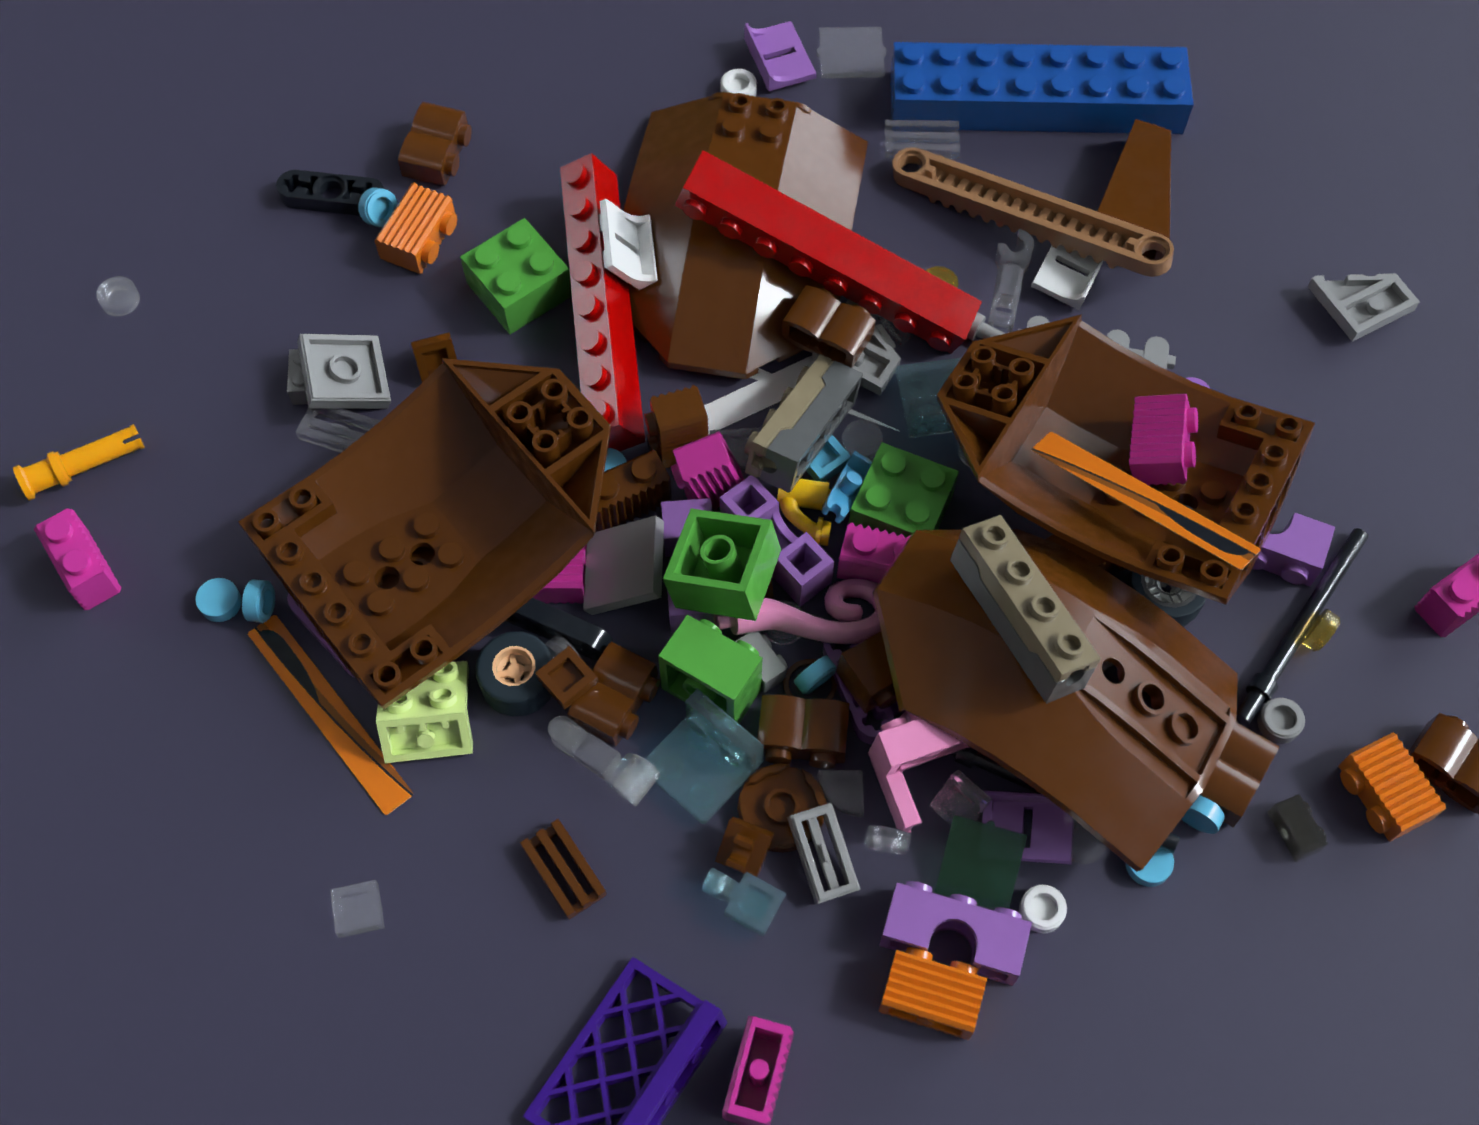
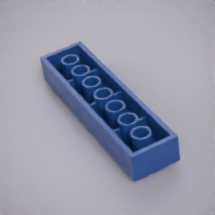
M894 42L890 71L892 129L1130 133L1135 119L1169 129L1171 134H1184L1194 106L1187 47Z

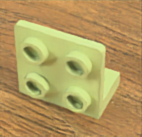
M452 661L384 710L378 704L376 725L385 763L473 754V739L467 712L469 676L467 661Z

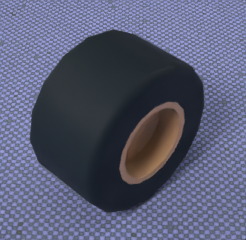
M521 631L506 632L494 637L482 648L476 661V678L485 701L493 709L508 716H526L540 710L551 699L552 695L539 682L535 672L553 659L547 645L536 636Z

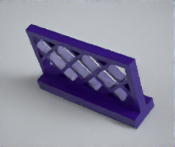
M632 957L523 1117L533 1125H591L606 1121V1125H614L613 1119L620 1117L621 1119L617 1125H661L728 1022L720 1008L706 999L705 1001L700 1000L638 959ZM638 973L651 982L654 998L628 1004L626 989ZM659 987L669 994L660 996ZM621 998L622 1006L615 1007V1005ZM682 1001L693 1008V1011L683 1025L666 1028L663 1005ZM655 1007L659 1030L634 1036L630 1013ZM623 1015L627 1038L601 1043L599 1028L608 1018ZM673 1036H675V1038L673 1039V1041H672L671 1044L669 1045V1043H668V1037H673ZM594 1039V1046L587 1047L591 1040ZM661 1039L663 1056L657 1065L639 1069L635 1045ZM628 1047L632 1071L606 1076L603 1053ZM596 1055L599 1078L574 1084L572 1068L578 1059ZM649 1076L642 1086L641 1078ZM566 1078V1086L560 1087V1085ZM634 1080L636 1096L631 1104L627 1107L612 1110L608 1086ZM601 1088L604 1112L579 1118L575 1093ZM568 1095L571 1120L550 1124L540 1117V1114L551 1099Z

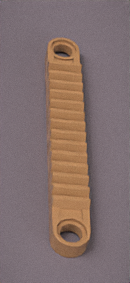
M911 147L900 150L892 160L893 175L896 183L904 188L928 196L932 203L939 200L945 208L953 205L959 213L967 210L972 218H975L978 214L984 222L988 223L990 220H994L1000 228L1008 225L1013 233L1019 229L1025 237L1029 238L1031 235H1035L1041 243L1049 240L1054 248L1062 245L1068 253L1076 250L1080 257L1084 259L1090 255L1095 263L1099 264L1102 260L1106 261L1111 269L1120 266L1145 276L1154 277L1165 274L1171 268L1174 246L1171 240L1162 234L920 148ZM910 163L921 166L915 172L909 173L902 170V167ZM1148 250H1158L1164 256L1159 260L1152 261L1146 259L1142 254Z

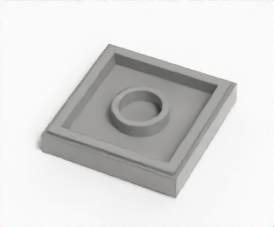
M299 334L297 345L308 408H389L391 398L378 336Z
M655 515L595 532L594 536L587 543L584 611L595 615L661 598L664 521Z

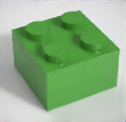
M526 218L460 256L468 286L509 334L514 333L572 296L569 268Z
M881 442L851 507L849 524L852 522L855 526L861 524L863 528L870 526L872 530L878 528L880 532L886 530L888 534L895 532L897 536L903 534L905 538L912 535L916 530H938L954 494L959 471Z
M691 508L663 577L675 608L756 621L781 552L772 520Z
M687 614L658 656L662 689L735 731L761 691L763 658L759 656V652L745 641L738 640L735 642L722 635L719 627L709 620L700 619L698 621Z

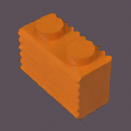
M411 183L374 240L380 259L422 274L424 268L427 267V263L432 264L436 260L439 253V245H441L442 240L445 238V234L449 236L455 230L457 215L455 214L452 198L448 195L445 196L442 193H437L435 190L431 191L428 187L424 188L422 185L418 186L416 183Z
M1394 732L1349 754L1338 765L1341 770L1340 778L1344 787L1351 794L1359 796L1367 808L1366 817L1369 824L1377 833H1383L1389 842L1428 823L1446 809V805L1441 801L1440 795L1435 793V788L1430 786V782L1425 778L1424 772L1419 770V765L1414 762L1413 757L1408 753V749L1403 747V742L1398 740V735Z
M907 947L905 952L896 950L879 1012L969 1040L975 1030L987 978L977 975L978 968L965 962L952 961L950 966L932 961L933 955L920 948Z

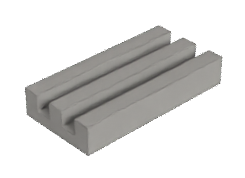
M832 802L788 816L787 820L815 904L860 890ZM821 815L824 817L846 885L840 887L817 817ZM803 821H807L829 888L828 891L824 892L802 825Z

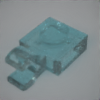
M711 868L703 882L704 886L702 888V891L708 895L729 902L724 911V916L762 937L765 936L786 896L785 892L748 872L745 873L741 882L738 883L714 868Z

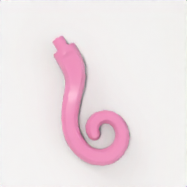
M855 578L841 580L831 585L824 597L825 609L829 615L838 621L820 618L769 598H764L756 621L716 614L713 615V620L719 629L730 628L734 635L777 630L826 643L858 644L881 632L873 597V591L878 583ZM846 598L864 599L874 607L875 612L871 616L861 619L863 614L861 605L848 604L843 600Z

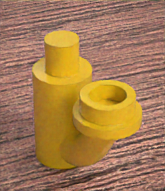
M800 478L790 493L778 488L777 501L787 520L803 533L807 532L819 546H828L831 521H825L824 517H818V522L815 523L799 507L822 510L823 504L831 491L829 489L830 483Z

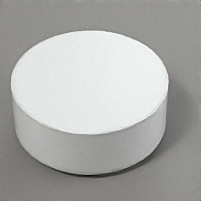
M732 69L722 76L720 82L721 92L743 93L749 96H756L757 81L751 72L745 69Z
M1036 885L1024 894L1020 901L1019 913L1022 915L1021 919L1032 922V931L1042 934L1050 933L1056 930L1064 921L1067 913V904L1063 895L1054 887Z

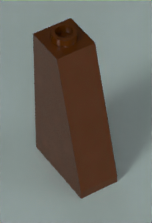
M1135 119L1097 212L1162 234L1170 239L1171 130ZM1148 250L1142 254L1146 259L1152 261L1159 260L1164 256L1158 250Z

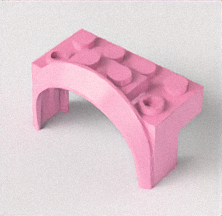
M907 711L899 718L881 726L882 732L877 734L868 751L899 836L911 833L913 826L922 823L902 772L970 747Z

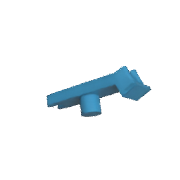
M853 451L852 456L840 472L823 504L822 513L824 515H827L829 511L836 514V523H840L846 517L872 464L871 460L857 451Z

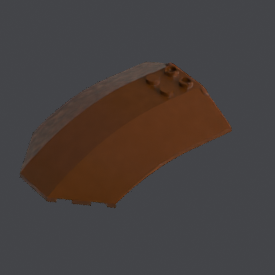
M717 92L708 97L651 112L623 211L635 216L649 214L651 218L658 281L641 290L629 284L634 331L645 343H651L659 352V359L667 368L740 379H748L756 375L759 367L773 360L779 363L803 351V349L793 345L781 336L782 323L805 286L824 288L823 285L808 277L794 274L788 266L781 262L759 255L753 247L740 240L725 237L714 226L702 220H694L688 217L682 209L674 206L702 150L852 230L868 141L814 112L805 104L786 101L780 98L771 99L749 96L743 93ZM834 295L835 298L840 302L841 296Z

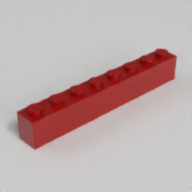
M702 150L674 205L682 209L688 217L694 220H702L714 226L725 237L740 240L753 247L759 255L781 262L788 266L794 274L808 277L820 283L832 294L848 298L865 308L870 314H877L889 320L900 331L913 333L926 340L932 348L939 351H946L952 354L966 340L982 303L981 300Z
M590 153L560 167L580 390L611 426L608 448L616 449L620 452L646 442L629 283H626L605 269L602 251L604 250L603 232L600 231L599 214H601L599 201L606 198L620 208L617 175L594 154Z

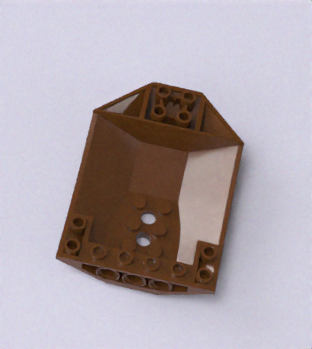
M1082 314L973 341L937 393V401L977 481L1017 514L1102 559L1140 575L1225 605L1252 570L1259 553L1244 569L1240 570L1032 451V448L1049 432H1054L1132 476L1129 458L1135 397L1187 393L1190 408L1196 407L1198 411V432L1190 433L1189 441L1195 443L1196 465L1195 467L1187 468V482L1183 485L1180 483L1175 485L1160 483L1157 486L1154 484L1149 486L1182 505L1192 507L1193 511L1262 549L1281 511L1315 426V422L1233 398L1166 370L1121 346L1082 321Z
M442 358L443 363L378 424L343 452L305 479L238 521L241 528L297 606H299L344 666L383 710L457 659L496 629L552 581L594 536L611 426L560 369ZM419 547H429L435 552L433 560L426 565L413 563L411 555ZM395 574L400 577L399 582L393 588L382 589L377 586L378 580L384 575Z
M1011 529L1101 658L1084 689L1046 704L950 561L962 530H916L912 533L873 591L899 712L905 710L990 758L1065 811L1136 872L1143 870L1207 785L1236 724L1238 674L1174 618L1104 569L1064 546L1019 529ZM1104 661L1111 662L1116 666L1119 679L1118 684L1111 683L1104 676L1102 671ZM1142 690L1151 697L1150 702L1153 709H1150L1144 703Z

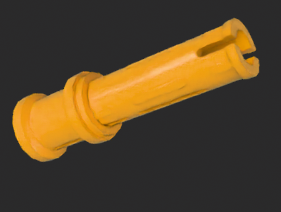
M132 424L130 427L75 448L62 455L58 451H51L47 453V458L23 468L20 465L14 466L13 471L24 495L30 501L35 499V494L58 484L62 487L69 485V482L72 481L71 476L85 472L138 449H144L145 446L141 438L126 444L123 443L125 439L139 434L135 425Z

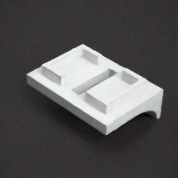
M606 198L599 201L601 211L599 223L604 241V250L602 251L604 268L638 290L657 282L650 215H631L618 208Z
M1059 245L1057 248L1051 246L1031 287L1080 310L1101 268L1103 260L1098 264L1095 263L1090 255L1084 259L1080 257L1076 250L1068 253L1062 245ZM1055 259L1058 260V261H1060V262H1062V263H1064V264H1066V265H1068V266H1070V267H1072V268H1074V269H1076V270H1078V271H1080V272H1082V273H1084V274H1086V275H1088V276L1082 275V274H1080V273H1078V272H1076V271H1074V270H1072V269H1070V268H1068V267H1066V266H1064V265H1062V264L1056 262Z

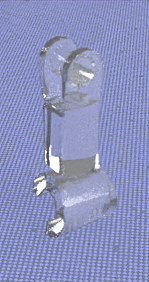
M1019 229L1014 252L1010 251L1006 244L998 243L995 256V264L998 270L988 325L1008 328L1007 332L1013 331L1023 276L1030 267L1034 249L1032 236L1024 230ZM996 307L1010 309L1011 313L996 311Z
M566 716L555 717L548 725V732L552 743L558 750L571 758H575V761L606 781L624 800L626 798L635 807H637L661 776L658 769L645 758L637 754L628 753L622 759L618 751L593 734L587 733L585 729Z

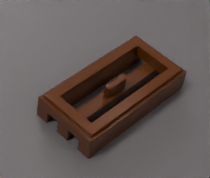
M558 818L551 822L552 826L545 830L543 828L536 832V836L530 840L526 838L520 844L564 914L570 920L607 896V892ZM555 836H558L592 888L593 892L589 895H586L551 841ZM541 845L544 846L579 900L577 903L570 904L535 850Z

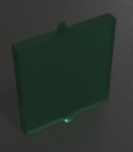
M954 815L935 893L949 897L951 894H960L976 900L977 904L992 909L997 907L1009 909L1027 834L995 826L993 820L983 823Z

